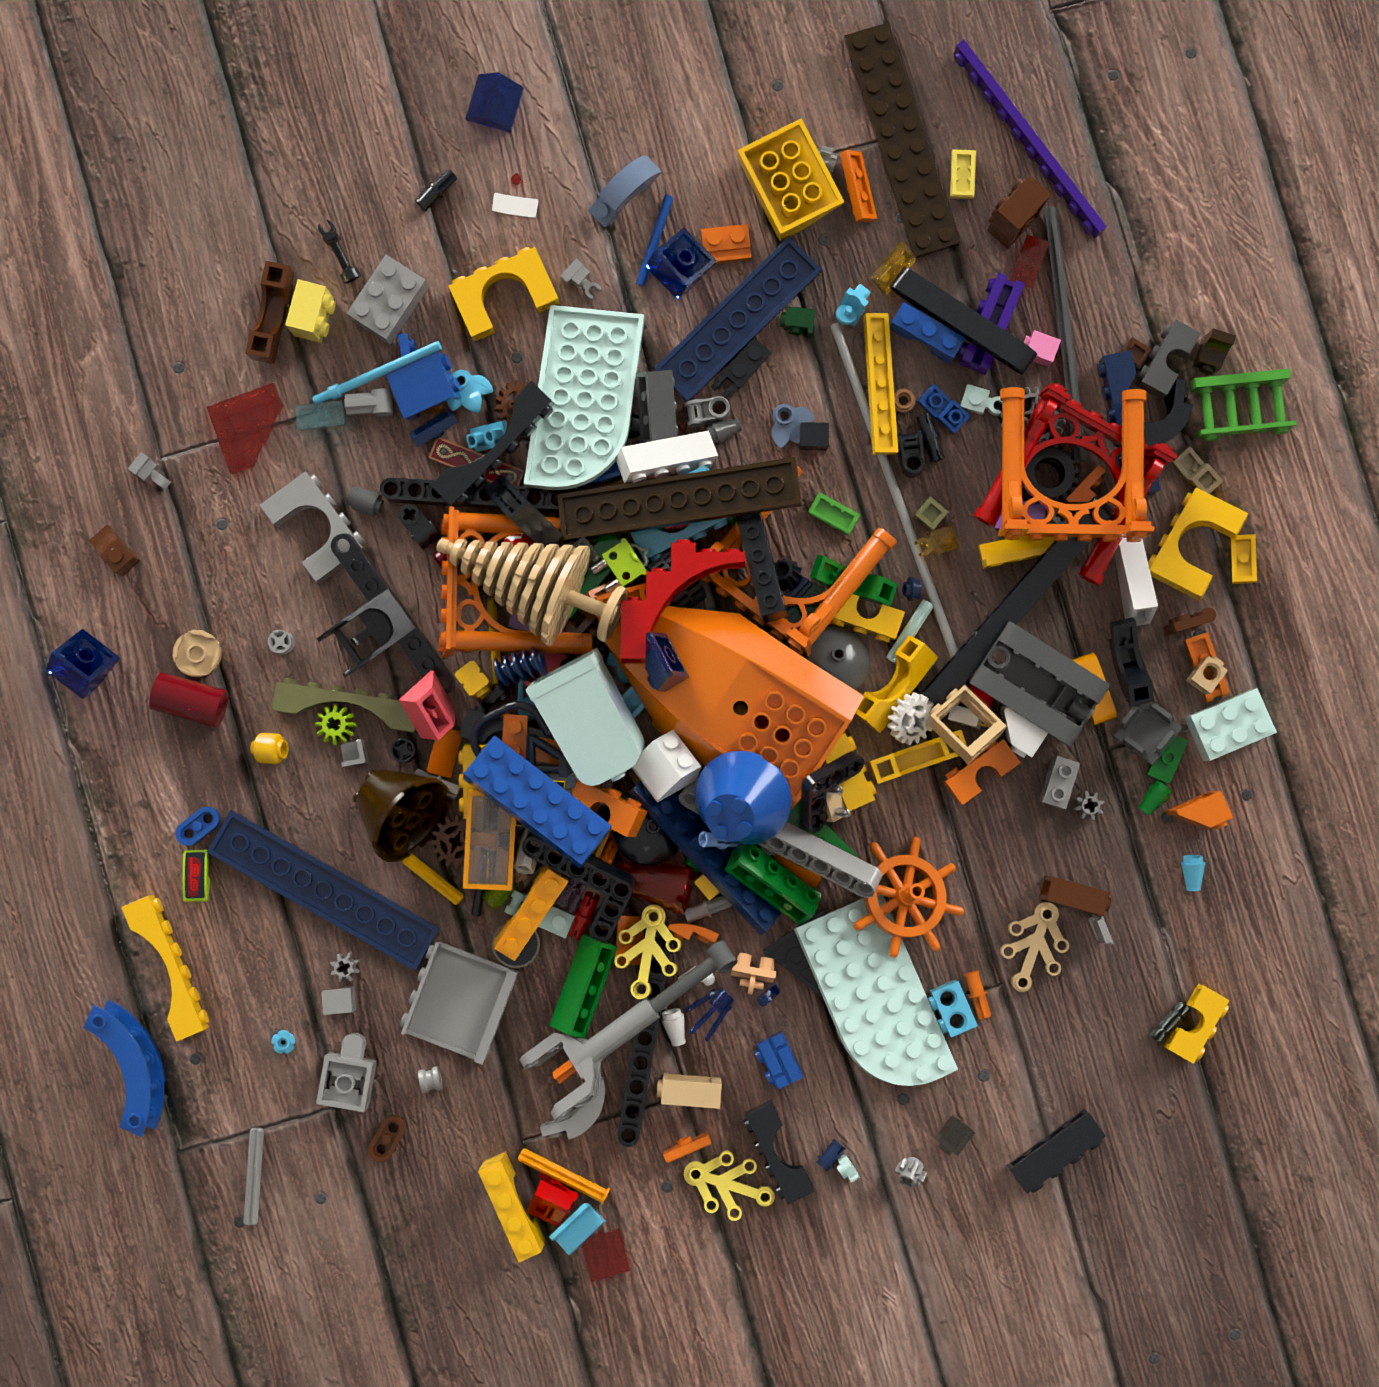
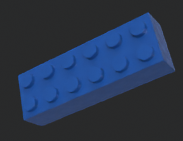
M495 735L463 773V779L579 869L612 827L611 824Z

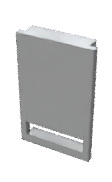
M1092 914V917L1088 918L1096 941L1104 944H1114L1104 917Z

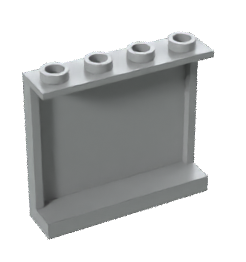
M437 941L435 945H430L427 951L426 958L429 961L426 968L422 967L419 972L417 981L420 982L418 990H413L408 1004L412 1006L408 1014L404 1013L400 1022V1027H403L401 1034H409L472 1058L474 1062L483 1065L519 971Z

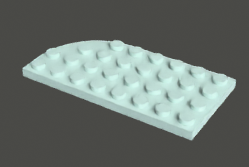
M550 305L538 387L555 405L552 407L554 409L553 412L546 419L541 418L535 424L537 428L531 434L524 487L547 490L576 488L600 477L616 462L620 448L626 444L630 428L636 372L638 370L645 320L644 314Z
M877 894V900L880 907L883 904H885L886 901L884 896ZM864 898L794 928L840 1039L850 1057L860 1068L883 1082L903 1086L930 1083L958 1070L903 940L901 939L898 956L892 958L889 955L891 935L880 930L874 923L860 931L854 929V923L868 914ZM891 912L887 913L885 916L895 923Z

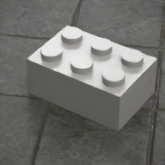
M385 254L346 314L351 321L391 345L429 286L424 278Z

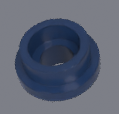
M908 577L907 581L903 583V595L906 596L908 601L920 598L922 591L920 580Z

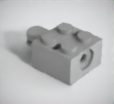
M348 1034L342 1041L340 1054L329 1052L324 1056L316 1104L365 1112L369 1108L377 1060L364 1058L366 1039L362 1034Z

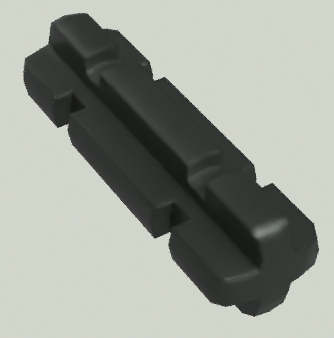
M1178 1002L1174 1007L1175 1010L1170 1011L1160 1022V1027L1155 1028L1151 1032L1150 1036L1156 1042L1162 1043L1167 1038L1166 1034H1170L1182 1021L1181 1018L1190 1012V1008L1185 1003Z

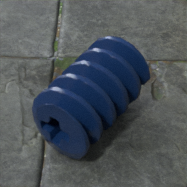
M534 647L530 648L529 656L525 650L521 651V658H518L516 653H512V661H509L506 655L503 656V663L501 664L497 658H494V672L500 686H502V683L506 687L510 686L511 680L517 684L520 682V679L528 681L530 676L535 679L538 678L539 673L542 676L548 673L543 651L540 649V653H537Z

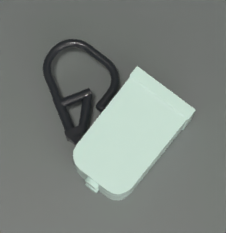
M598 648L534 680L525 690L536 707L523 701L509 702L480 717L473 725L470 733L471 749L475 757H477L482 751L479 746L478 736L485 724L512 710L527 711L536 719L546 737H554L561 750L534 734L526 735V760L544 774L559 775L560 778H567L570 774L575 773L580 782L589 786L599 785L609 779L614 782L625 776L624 772L636 764L645 746L643 735L604 664L603 657ZM536 747L557 759L559 765L536 764Z

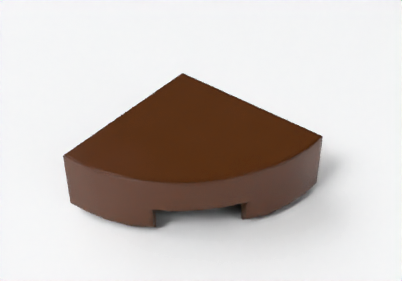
M1132 337L1128 342L1127 351L1132 350L1135 369L1138 371L1152 349Z

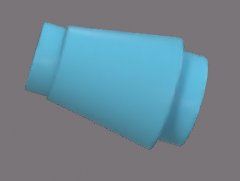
M1201 855L1183 856L1181 866L1186 890L1188 891L1201 890L1206 863Z

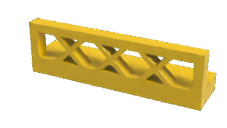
M1020 536L1019 540H1000L981 544L978 548L983 569L1041 557L1054 540L1053 537H1044V540L1031 541L1029 537Z

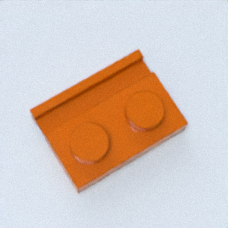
M748 224L701 229L705 265L752 260Z

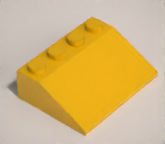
M802 118L738 150L737 159L779 241L802 231L844 204V200Z

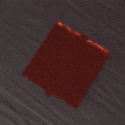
M619 1229L605 1233L599 1231L597 1235L590 1236L582 1244L591 1282L607 1277L612 1279L614 1275L630 1271Z

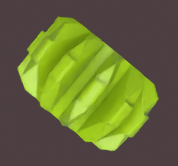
M334 704L333 710L328 706L324 707L326 715L322 713L317 714L319 718L323 719L322 722H315V726L322 727L317 732V735L322 736L326 734L324 742L328 743L332 738L333 745H338L339 738L343 743L347 742L345 734L354 736V732L349 730V727H356L357 723L349 722L355 715L353 713L347 714V707L344 706L340 710L339 705ZM333 720L341 722V725H338L340 727L338 730L331 728V724H334L332 723Z

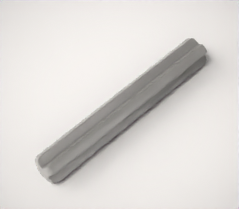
M252 1128L249 1136L243 1223L250 1226L256 1225L258 1222L264 1140L263 1128Z

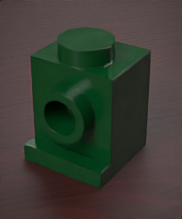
M787 306L786 313H781L780 327H783L791 335L800 336L803 333H807V338H811L815 310Z

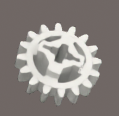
M915 692L911 696L905 694L903 701L897 700V707H891L894 713L888 715L892 722L887 727L891 729L890 735L895 737L897 741L911 745L912 741L918 744L920 737L927 738L925 733L927 730L932 731V728L927 723L930 718L929 712L934 703L922 694L919 695Z

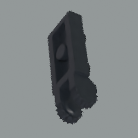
M753 338L726 367L711 388L716 391L727 379L731 381L733 385L722 396L728 400L737 389L740 390L772 353L756 338Z

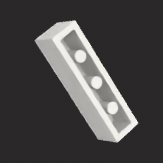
M709 431L621 447L617 454L616 462L625 484L652 478H664L672 474L683 475L701 466H706L710 469L718 454Z

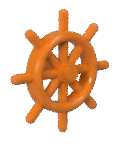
M917 836L911 840L909 855H898L887 859L877 842L870 844V850L879 863L876 868L881 871L882 876L886 874L894 889L878 885L872 897L864 898L868 914L853 925L856 931H860L874 923L880 930L891 935L889 955L892 958L898 956L902 938H913L920 935L924 936L933 951H939L941 946L931 929L938 924L944 912L956 916L964 914L962 907L946 903V889L942 880L956 870V866L953 863H949L937 871L930 863L919 858L921 839ZM906 866L903 883L893 867ZM915 870H917L925 879L913 884ZM930 886L933 899L923 897L925 890ZM877 894L892 899L879 907ZM916 905L932 909L926 920ZM898 907L895 923H893L885 915ZM907 910L917 926L904 927Z

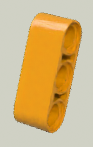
M1095 653L1072 659L1105 681ZM1109 689L1101 702L1095 706V710L1089 718L1093 726L1117 718Z

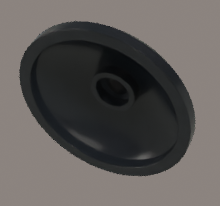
M646 814L636 837H626L613 830L614 840L622 854L629 860L641 865L663 863L673 857L679 850V847L648 814ZM650 823L656 825L655 831L649 829Z

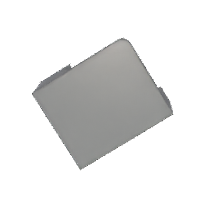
M358 739L354 742L340 744L344 761L341 762L342 767L348 768L370 763L366 740Z
M354 986L323 990V1015L352 1013L356 1011Z

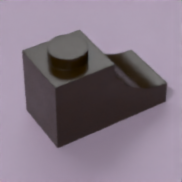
M1213 328L1201 339L1193 366L1198 367L1200 372L1206 374H1213L1219 371L1230 348L1234 345L1236 335Z

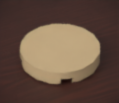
M203 630L188 631L177 639L173 647V659L176 666L182 673L190 677L201 678L210 675L217 669L221 661L222 650L218 640Z

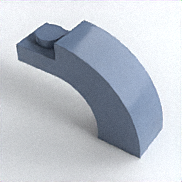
M646 155L637 158L610 180L600 191V197L588 211L604 227H608L626 204L637 194L648 189L662 171Z

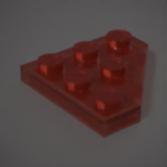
M274 383L207 406L230 474L254 467L258 460L260 450L265 445L272 431L273 423L283 408Z

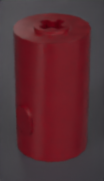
M160 672L151 690L149 707L154 711L217 728L224 718L229 693L228 690Z

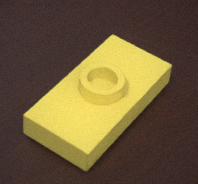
M952 149L950 198L974 199L976 150Z

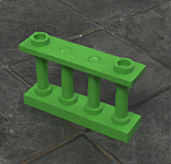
M1290 369L1194 378L1189 383L1190 392L1198 391V395H1201L1205 428L1197 432L1195 438H1203L1204 442L1218 440L1219 436L1274 431L1275 435L1289 433V429L1297 424L1296 420L1285 421L1281 386L1291 378ZM1269 384V388H1272L1275 422L1262 424L1258 389L1260 385ZM1238 387H1245V390H1248L1252 425L1238 426L1234 391ZM1221 389L1225 394L1228 427L1214 428L1210 393Z

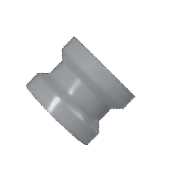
M275 630L268 637V645L273 652L286 655L293 651L295 639L292 634L284 630Z
M438 1066L428 1071L425 1069L418 1070L419 1084L423 1094L433 1089L437 1091L443 1090L441 1072Z

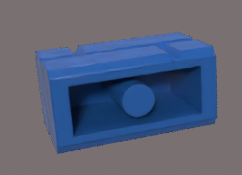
M782 1031L756 1043L758 1049L754 1050V1053L759 1063L764 1062L768 1069L764 1074L770 1086L775 1084L778 1090L803 1078V1074Z

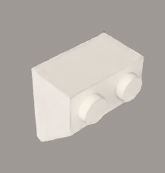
M1002 705L1000 712L1002 721L1006 725L1004 730L1006 740L1012 745L1010 747L1011 750L1023 758L1026 755L1033 757L1048 733L1012 709Z
M671 730L653 740L642 751L632 769L654 799L659 802L695 782L701 765L676 732Z

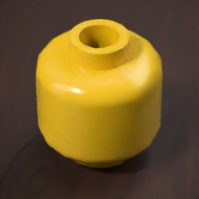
M260 733L250 746L251 754L261 764H279L287 757L289 750L287 741L278 733Z

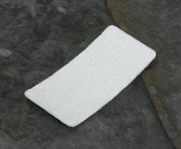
M494 193L492 211L517 216L536 217L538 199Z

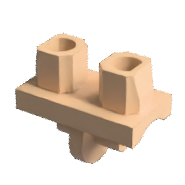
M739 953L737 957L738 962L732 968L731 976L740 977L739 986L748 987L747 994L752 995L754 988L763 990V982L774 983L776 971H774L773 958L761 957L759 968L750 967L752 955Z

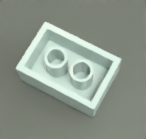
M1258 688L1248 690L1184 717L1203 761H1211L1277 733Z

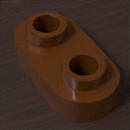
M390 1115L381 1123L368 1147L369 1156L374 1161H387L395 1151L406 1130L405 1121L400 1116ZM391 1123L397 1124V1131H392L390 1129ZM380 1144L386 1147V1151L383 1153L378 1150V1145Z

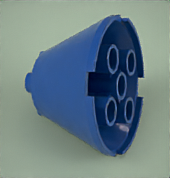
M749 751L726 752L711 760L700 773L695 787L696 807L701 819L716 839L739 845L759 844L778 834L787 822L792 807L790 786L782 771L776 765L774 766L763 759L762 755Z

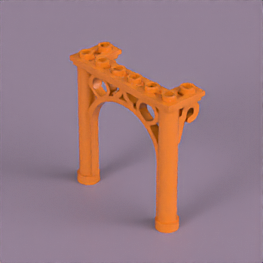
M1008 387L1000 390V400L1003 401L1002 525L998 531V536H1004V540H1019L1021 536L1029 537L1031 541L1044 540V537H1053L1054 541H1067L1068 537H1078V541L1082 542L1093 541V538H1102L1103 542H1115L1117 538H1127V542H1141L1143 538H1147L1149 534L1154 532V526H1151V521H1146L1147 502L1144 498V403L1147 401L1146 390L1129 389L1122 391L1121 474L1118 482L1107 495L1085 504H1065L1054 501L1041 494L1031 484L1024 467L1025 389ZM1022 485L1033 497L1026 501L1024 505L1022 503ZM1123 485L1124 506L1121 502L1113 498L1121 490ZM1036 502L1041 503L1047 509V517L1041 520L1032 519L1028 515V507ZM1105 503L1114 506L1118 510V518L1113 521L1101 519L1098 513L1099 508ZM1054 509L1057 510L1056 514L1061 515L1067 521V524L1047 523L1052 519ZM1093 509L1092 518L1098 525L1078 524L1080 518L1090 513L1089 510ZM1124 519V525H1118Z
M797 466V469H798V478H799L803 472H802V470ZM771 511L761 512L763 520L767 518ZM737 521L722 540L715 542L710 549H715L716 552H726V549H739L743 543ZM878 527L828 590L810 598H793L783 595L786 607L799 606L802 618L797 623H791L785 618L765 623L761 616L756 595L753 600L738 589L747 587L752 581L746 554L745 566L748 575L744 581L737 582L728 574L729 569L723 570L724 577L719 574L720 572H716L700 580L705 584L711 582L716 586L714 590L725 599L727 596L735 601L733 605L743 613L746 610L754 615L752 619L762 627L766 624L772 629L770 633L776 636L778 640H787L790 645L789 647L799 655L804 653L809 657L813 643L888 550H892L897 541L884 529ZM821 603L809 616L807 615L805 606Z
M450 506L448 514H443L441 535H446L443 538L450 540L451 543H455L458 539L474 538L475 540H482V549L486 543L480 533H497V535L489 540L497 541V543L509 535L525 533L507 515L464 513L454 510V507ZM546 517L561 532L560 517ZM447 554V561H442V575L446 576V585L442 584L441 599H446L445 608H441V623H445V631L440 632L438 651L443 652V659L453 656L454 651L469 653L476 652L477 650L521 652L525 650V652H530V648L534 647L537 653H540L541 649L543 653L580 654L582 656L592 650L591 633L561 632L557 636L555 643L547 646L541 641V635L537 637L531 631L512 630L500 625L485 610L479 596L478 586L472 580V573L468 576L465 574L457 575V566H454L449 561V554ZM470 577H471V585H470V583L467 581ZM457 586L465 589L468 597H472L473 600H463L457 606ZM465 606L474 607L480 615L473 625H467L461 620V610ZM484 621L496 632L475 630ZM456 624L462 630H456Z

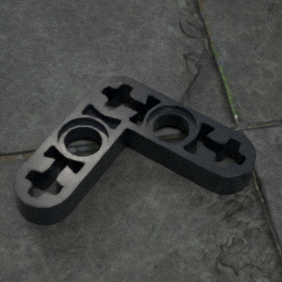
M856 752L846 753L810 773L803 780L801 786L802 825L811 833L820 831L826 823L827 791L854 777L862 770L865 762Z

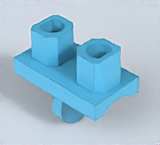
M861 284L855 290L849 288L835 312L837 320L844 325L851 324L855 326L869 303L866 299L871 292Z
M504 420L470 429L471 434L466 435L469 448H474L476 452L495 447L507 429V421Z

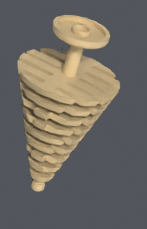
M441 538L438 541L436 548L438 552L449 554V561L454 566L459 565L462 560L461 572L466 576L472 573V580L477 586H481L484 581V592L489 596H493L495 591V601L501 606H504L506 603V610L512 616L518 614V621L524 626L529 625V630L535 636L541 635V641L547 646L555 643L574 607L601 617L597 629V638L602 642L606 643L610 639L621 616V600H626L627 588L618 586L612 592L607 604L580 593L590 560L589 546H578L575 549L573 545H563L560 548L558 544H549L544 548L542 543H533L529 547L528 543L518 542L513 547V542H502L501 546H498L497 541H488L482 549V540H474L468 547L467 539H458L455 543H451L450 540Z

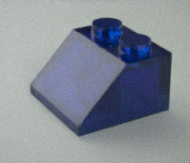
M683 227L652 254L645 267L679 300L697 284L717 260Z
M81 629L51 653L45 671L80 698L84 699L99 687L120 657L84 629Z

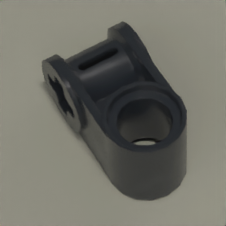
M916 430V433L902 435L897 433L902 473L908 478H915L921 474L925 465L921 430ZM914 460L918 463L919 468L911 470L907 466V462Z
M406 504L402 506L399 511V519L423 550L441 536V533L415 505ZM408 511L412 513L416 511L414 514L415 520L407 519L408 515L406 513Z

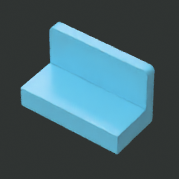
M584 1203L549 1238L552 1241H557L564 1251L571 1255L606 1221L591 1203Z

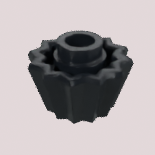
M778 559L775 566L781 589L783 591L786 589L792 590L795 585H799V579L803 577L800 573L802 568L798 567L797 562L790 559Z

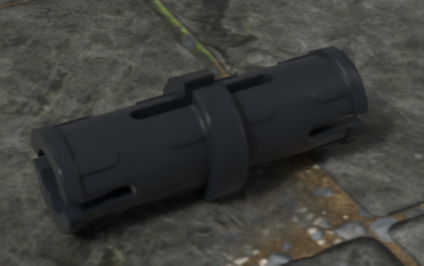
M931 413L916 417L930 462L934 463L936 460L945 459L939 442L940 434L936 432Z

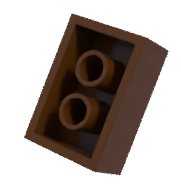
M1031 175L1024 181L1022 179L1017 181L1012 187L1008 198L1004 196L995 206L996 209L988 220L991 224L987 231L1007 249L1040 215L1051 196V193Z

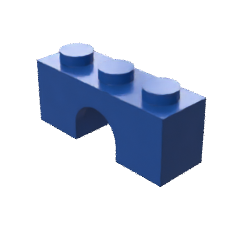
M903 302L890 325V330L907 340L916 339L922 342L931 350V354L948 364H951L965 340V337Z

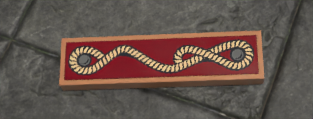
M439 437L435 440L428 458L451 468L471 463L484 456V454ZM503 462L495 472L491 470L485 478L487 479L486 482L491 484L502 473L513 485L520 486L525 471Z

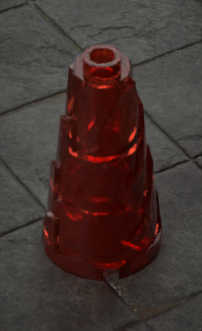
M613 860L612 865L630 873L635 878L636 885L632 892V897L651 902V905H658L675 914L683 915V912L686 911L693 888L688 879L694 880L693 867L660 863V865H641ZM598 872V878L606 879L603 873ZM623 883L618 884L622 890H628L627 885Z

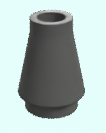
M737 418L709 423V426L704 428V431H709L712 441L716 445L721 444L742 430Z

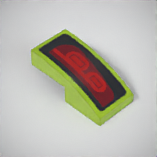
M185 850L183 853L184 902H209L210 878L208 870L210 854L207 853V850Z

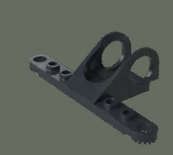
M341 533L336 535L331 541V550L365 596L368 603L316 638L317 641L320 643L334 633L356 663V665L342 674L344 678L395 642H398L422 677L426 676L430 671H434L437 678L445 677L449 685L444 690L447 694L450 693L455 685L453 675L444 665L445 663L371 560L350 534ZM340 539H345L349 542L350 548L347 552L338 549L337 545ZM357 616L360 617L367 628L351 639L353 644L357 646L373 635L381 646L363 660L340 630V628Z

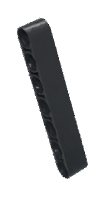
M903 267L890 285L891 290L944 326L965 337L967 341L1018 374L1023 375L1037 356V353L1031 347L907 267Z

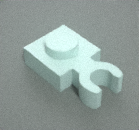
M967 384L960 406L964 410L983 415L984 410L988 409L990 414L999 416L1001 411L994 408V403L1003 404V401L1000 400V396L989 398L990 390Z
M846 1153L839 1156L838 1162L840 1164L836 1167L844 1179L848 1177L850 1182L860 1178Z

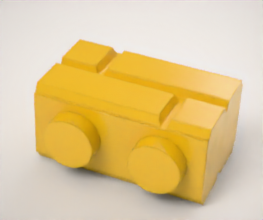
M475 661L468 662L455 673L458 681L464 685V689L473 698L483 700L492 691L493 682Z

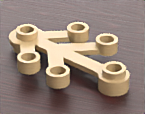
M1050 902L1040 903L1035 908L1034 915L1019 922L1013 921L1008 926L1010 934L1019 936L1023 933L1024 929L1037 924L1033 934L1012 944H1004L1000 948V954L1006 959H1011L1015 956L1016 952L1029 947L1021 971L1015 973L1011 979L1012 987L1019 992H1026L1031 988L1032 980L1030 974L1038 951H1040L1046 964L1045 969L1048 974L1056 976L1061 972V965L1054 960L1044 938L1047 928L1054 939L1053 946L1057 952L1065 953L1069 949V942L1062 937L1056 924L1059 917L1058 909ZM1045 910L1051 912V916L1048 919L1043 917ZM1014 924H1018L1020 926V931L1018 933H1014L1012 931V926ZM1060 941L1065 942L1063 950H1059L1057 947ZM1006 947L1012 949V953L1009 956L1004 954ZM1051 964L1057 965L1056 972H1050L1049 967ZM1021 978L1026 979L1027 983L1024 987H1020L1018 984Z

